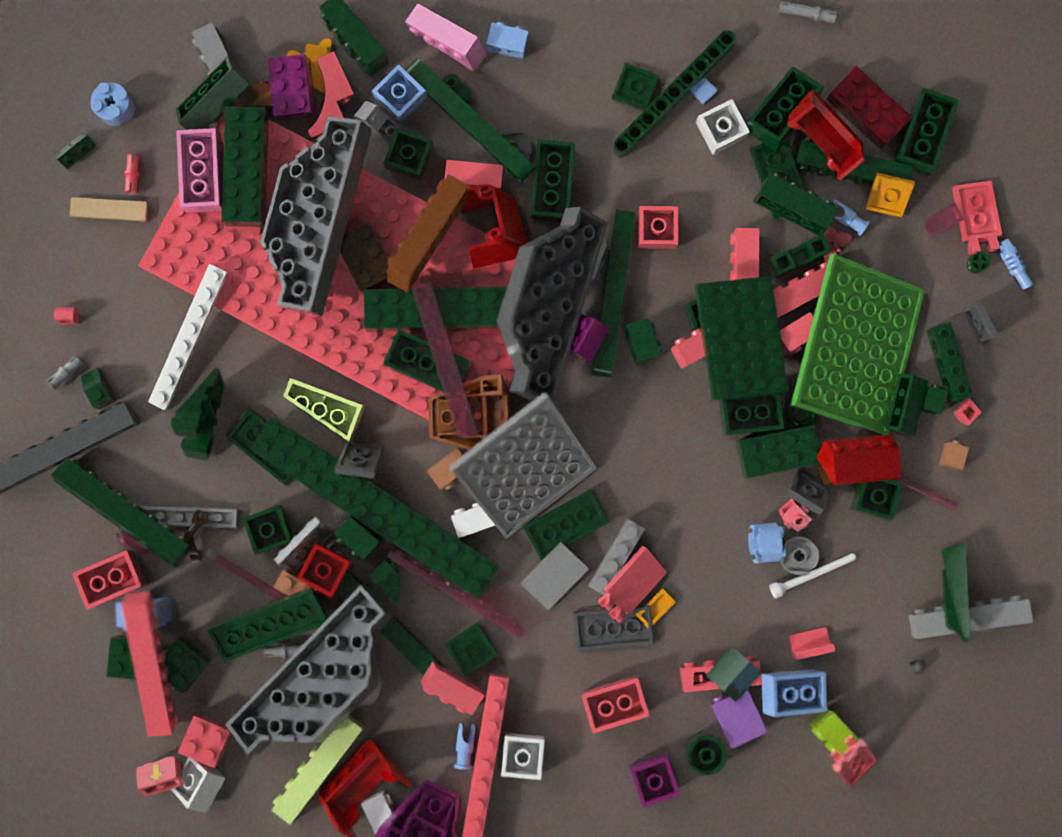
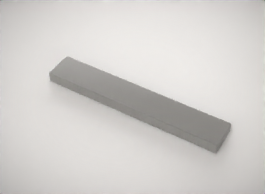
M140 506L143 509V513L147 516L149 514L153 515L161 526L190 527L193 514L198 509L201 510L198 515L199 519L203 520L207 514L210 516L209 520L201 527L238 528L239 509Z

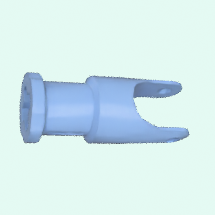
M834 199L845 210L844 216L838 217L835 215L834 219L846 227H851L861 236L870 222L864 221L857 216L855 211Z
M460 723L456 741L457 762L454 764V768L469 770L472 769L470 759L474 748L475 725L471 724L470 735L467 740H463V726Z

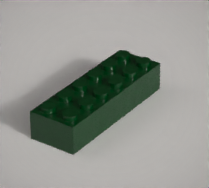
M225 106L221 222L226 226H265L269 114L265 107Z

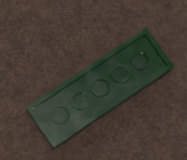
M311 587L208 627L207 632L223 661L227 662L320 627L329 617L314 588Z

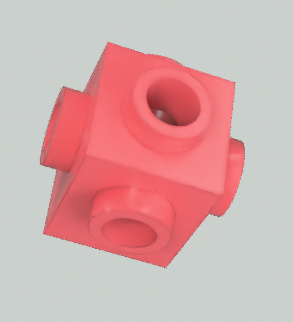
M792 498L778 510L784 519L783 523L790 530L793 528L799 532L801 529H805L812 520L809 515L810 510Z

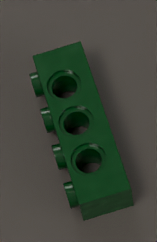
M951 322L926 330L943 389L948 391L947 402L951 403L972 397L973 393Z

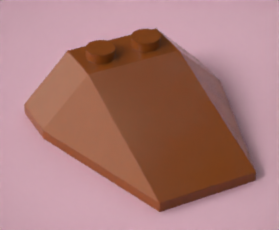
M503 375L481 376L459 386L455 397L443 392L428 399L430 438L468 450L474 448L510 420V396Z

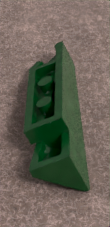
M963 543L942 549L945 569H942L941 575L945 626L950 631L956 632L962 638V642L967 643L970 638L966 544Z

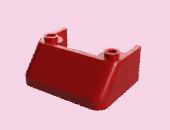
M814 89L804 97L788 116V126L794 130L799 129L801 131L803 129L827 155V165L832 171H837V178L839 180L865 160L864 145L861 139Z
M490 184L469 187L466 203L460 211L462 213L495 205L500 227L488 231L486 235L487 243L468 247L473 269L514 260L517 258L519 248L527 244L515 197Z
M371 740L366 741L321 788L318 795L336 831L346 837H357L352 827L360 819L361 813L358 806L383 779L388 783H394L399 780L408 787L412 785L401 767L378 744Z

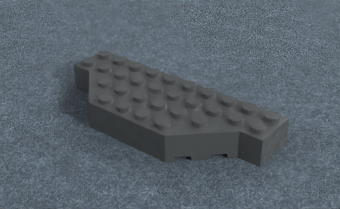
M328 116L323 135L317 139L318 142L298 153L296 159L291 163H286L280 167L260 243L269 255L268 259L273 269L277 271L282 284L277 305L287 310L323 317L372 128L361 120Z
M582 207L566 208L559 227L519 248L497 319L515 370L510 391L532 401L546 393L554 404L608 225L607 221Z
M360 585L225 724L247 754H260L272 741L323 743L378 687L381 629L394 615L371 588Z

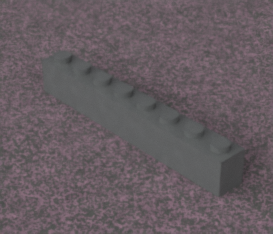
M118 402L111 406L112 409L106 412L105 410L94 414V418L82 420L77 423L76 427L72 429L66 428L59 432L60 435L54 438L53 436L42 440V444L30 446L24 450V453L8 457L7 462L0 463V494L60 465L66 458L70 460L140 425L130 404Z

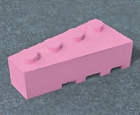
M420 4L416 5L405 21L409 27L408 31L412 35L421 37L426 43L433 45L473 72L476 71L487 55L477 36Z

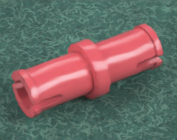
M132 154L127 155V169L124 171V176H126L124 192L130 194V189L132 194H137V180L140 177V172H138L140 156L134 154V159Z

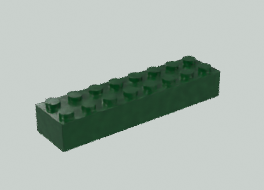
M507 287L410 289L408 293L402 289L364 290V329L367 332L398 331V328L403 331L500 329L497 319Z

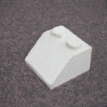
M188 757L182 768L183 786L171 790L188 809L207 813L219 789L222 787L225 777L216 768Z

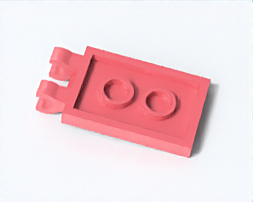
M992 181L953 186L952 191L962 242H968L969 255H974L981 251L980 242H987L988 253L996 252V249H999L997 237L1002 236Z
M642 546L604 588L607 593L600 598L598 603L601 607H605L610 611L609 615L613 620L616 619L620 623L623 621L625 613L630 615L667 572L650 551Z
M851 736L845 740V743L850 748L842 756L837 750L830 755L836 761L832 766L849 788L877 762L867 744L862 739L856 742Z

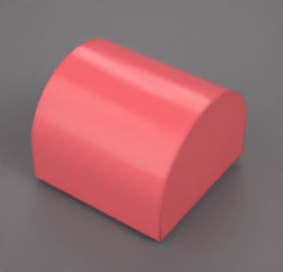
M56 307L54 319L61 325H78L79 310L77 307Z
M967 398L953 413L960 422L969 426L982 411L970 398Z

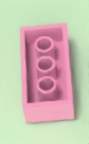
M216 128L177 131L180 208L186 213L221 211L223 188L221 134Z

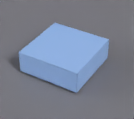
M704 77L690 92L704 105L717 92V89Z

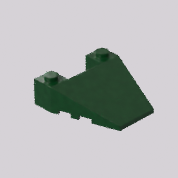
M215 368L177 409L176 415L171 418L170 427L175 436L186 437L181 442V449L186 457L209 460L214 441L211 433L213 426H217L216 412L221 406L225 386L219 368Z

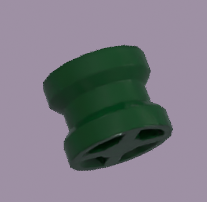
M981 252L969 257L966 262L968 271L974 274L981 273L990 265L989 257Z

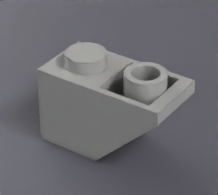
M365 101L354 115L358 120L371 127L372 132L389 144L392 141L396 128L401 129L377 105Z

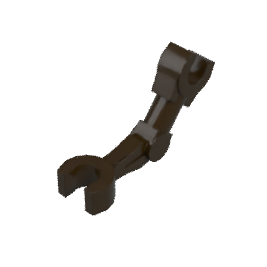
M200 509L194 512L191 520L192 524L184 533V538L189 542L192 564L202 560L201 553L197 550L195 544V532L210 517L207 514L203 520L199 519Z

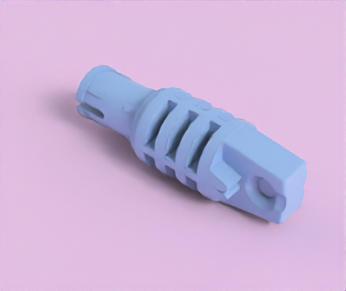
M1009 239L1000 242V256L1004 260L1005 265H1007L1010 274L1016 277L1022 290L1032 286L1033 283L1025 270L1027 266L1024 264L1023 259H1021L1017 248L1012 245Z

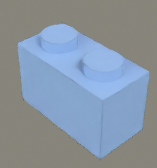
M502 22L491 23L486 44L487 51L523 59L528 41V31L519 26L515 28L509 27Z

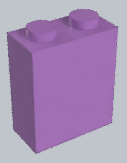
M748 689L736 702L728 695L724 696V694L713 697L714 701L710 702V705L731 748L767 733Z

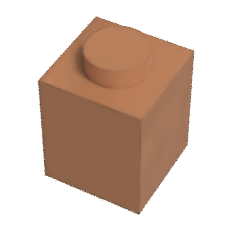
M956 440L945 443L939 465L954 470H963L969 447L963 446V442Z

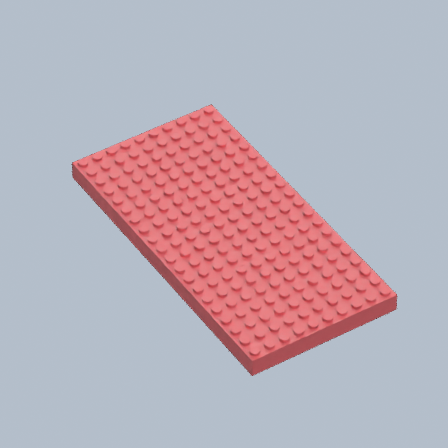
M236 102L232 105V107H244ZM225 111L223 112L220 120L218 121L215 127L216 130L221 134L222 172L224 160ZM268 120L265 223L280 167L286 163H291L296 159L298 153L306 147L310 148L315 144L271 120ZM362 169L345 234L369 222L389 260L392 254L396 255L399 243L402 239L406 240L410 226L417 223L420 211L426 209L428 204L420 198ZM178 193L141 259L139 267L193 296L196 295L209 264L229 272L215 302V308L429 421L428 399L443 392L382 366L397 331L367 332L364 329V295L360 292L341 253H339L323 317L287 310L277 305L282 284L277 271L273 269L268 259L269 255L260 243L264 227L226 226L221 222L222 210L186 213L180 208ZM456 218L411 289L507 287L516 259L473 269L468 247L487 243V234ZM388 282L376 289L400 288ZM500 329L405 331L470 360L460 385L481 376L503 375L507 390L509 389L515 375V370Z

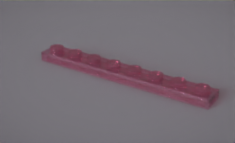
M429 281L411 287L458 438L476 434L478 431L432 284Z
M397 549L396 552L391 550L387 558L519 639L524 632L521 629L522 625L514 620L511 623L505 620L503 613L497 610L492 612L488 609V604L481 600L476 602L471 599L472 595L465 590H462V592L455 589L456 585L447 579L445 582L439 579L440 575L430 569L429 572L422 568L423 564L413 559L411 562L405 558L407 554Z

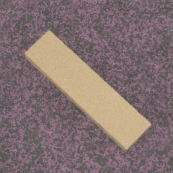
M71 197L70 217L147 222L149 203Z

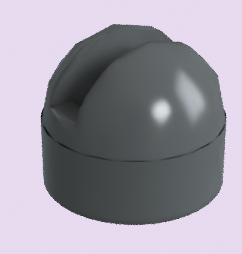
M916 657L908 663L913 673L920 674V671L923 673L926 669L922 657Z

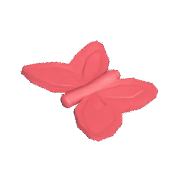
M829 227L824 236L832 251L823 257L824 261L829 260L830 254L837 255L836 251H841V248L837 246L843 247L849 244L852 236L844 232L837 233L834 228Z

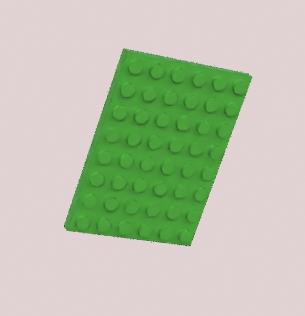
M830 254L791 405L879 435H889V430L885 428L898 375L905 372L925 290L839 255Z

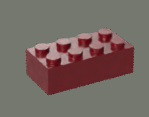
M857 66L852 69L826 98L835 109L880 150L912 118L908 112Z

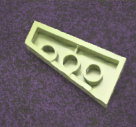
M292 378L289 379L283 397L312 415L347 441H353L365 405Z

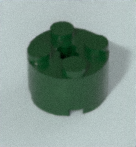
M698 732L688 740L685 746L687 762L700 775L709 776L716 774L726 764L727 755L725 747L711 733ZM708 750L709 756L705 755L703 757L702 752H706Z

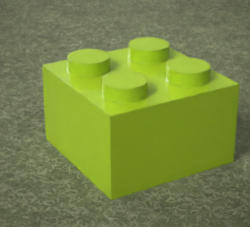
M827 709V712H820L809 723L813 728L810 731L822 742L826 741L824 746L831 753L837 750L842 756L850 748L845 743L849 736L856 742L859 741L836 714Z

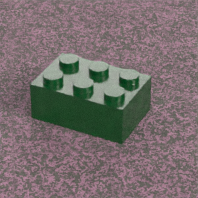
M780 393L719 400L723 436L784 429Z

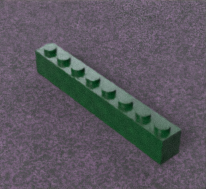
M66 458L53 471L51 477L56 484L174 569L190 552L189 542L185 538L175 536L173 530L168 526H161L153 515L149 514L147 516L142 512L143 509L139 505L129 503L125 495L120 492L118 494L115 493L107 482L101 483L93 472L83 470V466L76 460L71 461Z

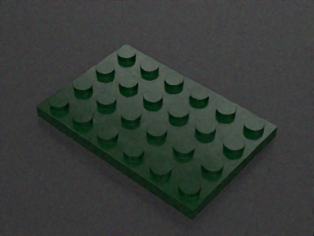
M771 276L698 283L694 285L711 400L717 401L788 392Z

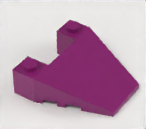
M425 779L380 825L375 837H456L454 831L458 816L459 795Z

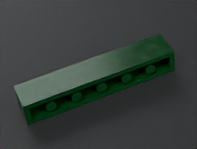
M802 140L798 145L795 158L798 170L801 172H817V175L824 177L828 175L835 176V179L839 180L837 178V171H832L828 167L827 155L817 144ZM864 155L865 160L841 179V181L846 179L852 180L858 185H873L876 174L881 173L911 180L913 166Z

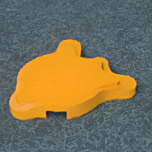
M329 38L323 39L319 45L307 44L305 46V55L311 59L313 88H316L321 93H325V83L317 64V59L331 53L332 41ZM291 50L287 53V56L302 54L297 51Z

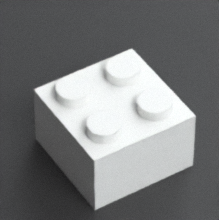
M733 99L699 115L696 120V124L713 155L746 139L750 133Z
M505 733L501 776L541 780L544 736Z

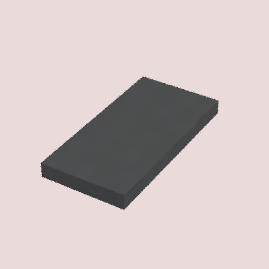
M637 606L630 615L625 613V617L620 623L610 617V611L607 609L573 612L577 651L654 644L650 606ZM640 610H646L641 616L648 622V628L636 616Z

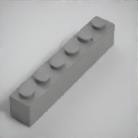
M1022 595L1010 596V600L1003 601V598L991 599V603L973 601L972 605H969L970 631L1033 623L1030 600L1022 598ZM944 606L933 607L934 611L916 609L914 610L915 613L909 614L912 637L920 639L955 634L956 632L950 631L945 626Z

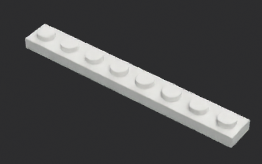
M213 264L208 265L150 396L149 403L163 410H168L229 272Z

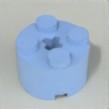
M112 82L100 83L91 96L92 110L108 125L120 126V124L130 121L135 113V103L131 95L119 84Z
M776 523L750 525L749 529L753 530L752 533H748L750 554L755 555L756 558L752 559L754 563L777 562L786 556L785 547L782 546V538L784 537L782 526H778Z

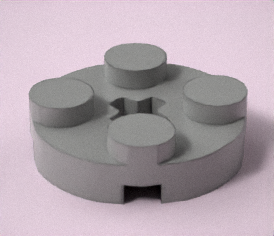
M795 536L784 541L782 546L785 547L786 556L782 557L780 562L785 570L795 575H805L816 567L819 561V551L809 538ZM798 550H801V554H804V558H800V561H797V558L794 557V553H797Z

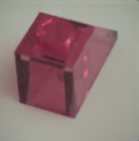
M953 203L925 219L924 227L927 233L934 237L953 228L963 221L964 218L956 203Z

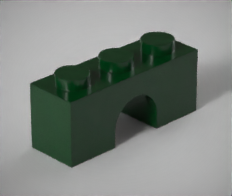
M823 233L794 249L786 250L771 257L768 262L777 278L828 255L832 250Z

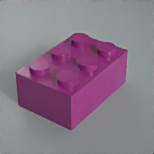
M305 54L268 58L273 116L279 120L316 116L311 59Z

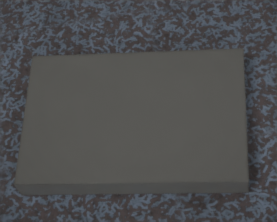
M346 441L336 464L335 473L374 478L384 452V446Z

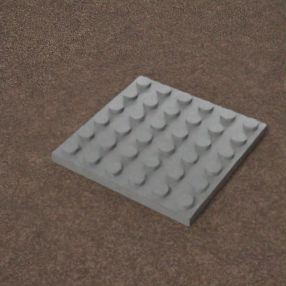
M546 393L539 396L449 466L451 471L506 539L597 469Z

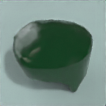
M792 400L786 405V416L795 425L804 426L812 423L816 418V413L791 405Z

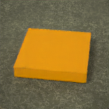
M877 173L865 209L903 217L915 181Z

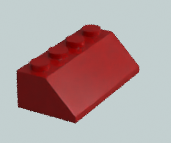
M891 435L824 441L817 456V459L834 485L899 479L902 476L900 448Z

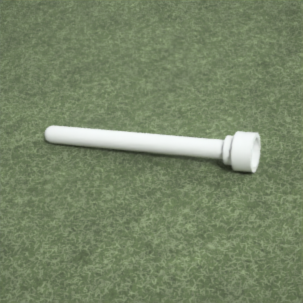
M851 553L787 582L772 583L769 585V588L775 599L780 598L786 593V590L856 560L857 556L855 553Z

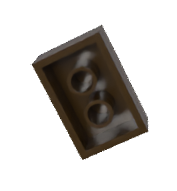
M368 222L344 234L340 253L362 295H364V290L376 289L388 283V273H386L389 267L387 264L388 258L370 223Z

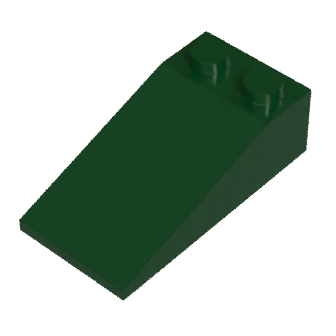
M398 328L382 366L455 397L470 360Z

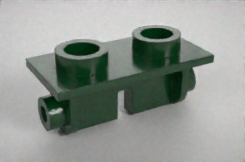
M85 132L83 134L80 133L79 136L71 141L73 144L71 147L66 145L57 152L56 159L66 169H69L96 147Z

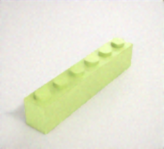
M349 715L319 748L315 746L309 754L311 759L308 763L303 762L298 768L297 772L299 775L295 779L291 778L285 785L286 792L283 795L279 793L273 801L275 806L272 811L290 825L365 726Z

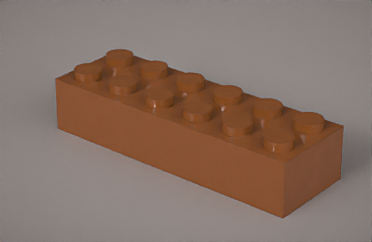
M449 174L445 180L442 179L437 186L438 191L428 199L427 208L420 211L417 223L412 224L408 230V237L406 240H401L397 248L398 252L396 255L392 254L387 264L389 267L386 273H388L389 283L407 293L410 291L464 207L469 188L468 184Z

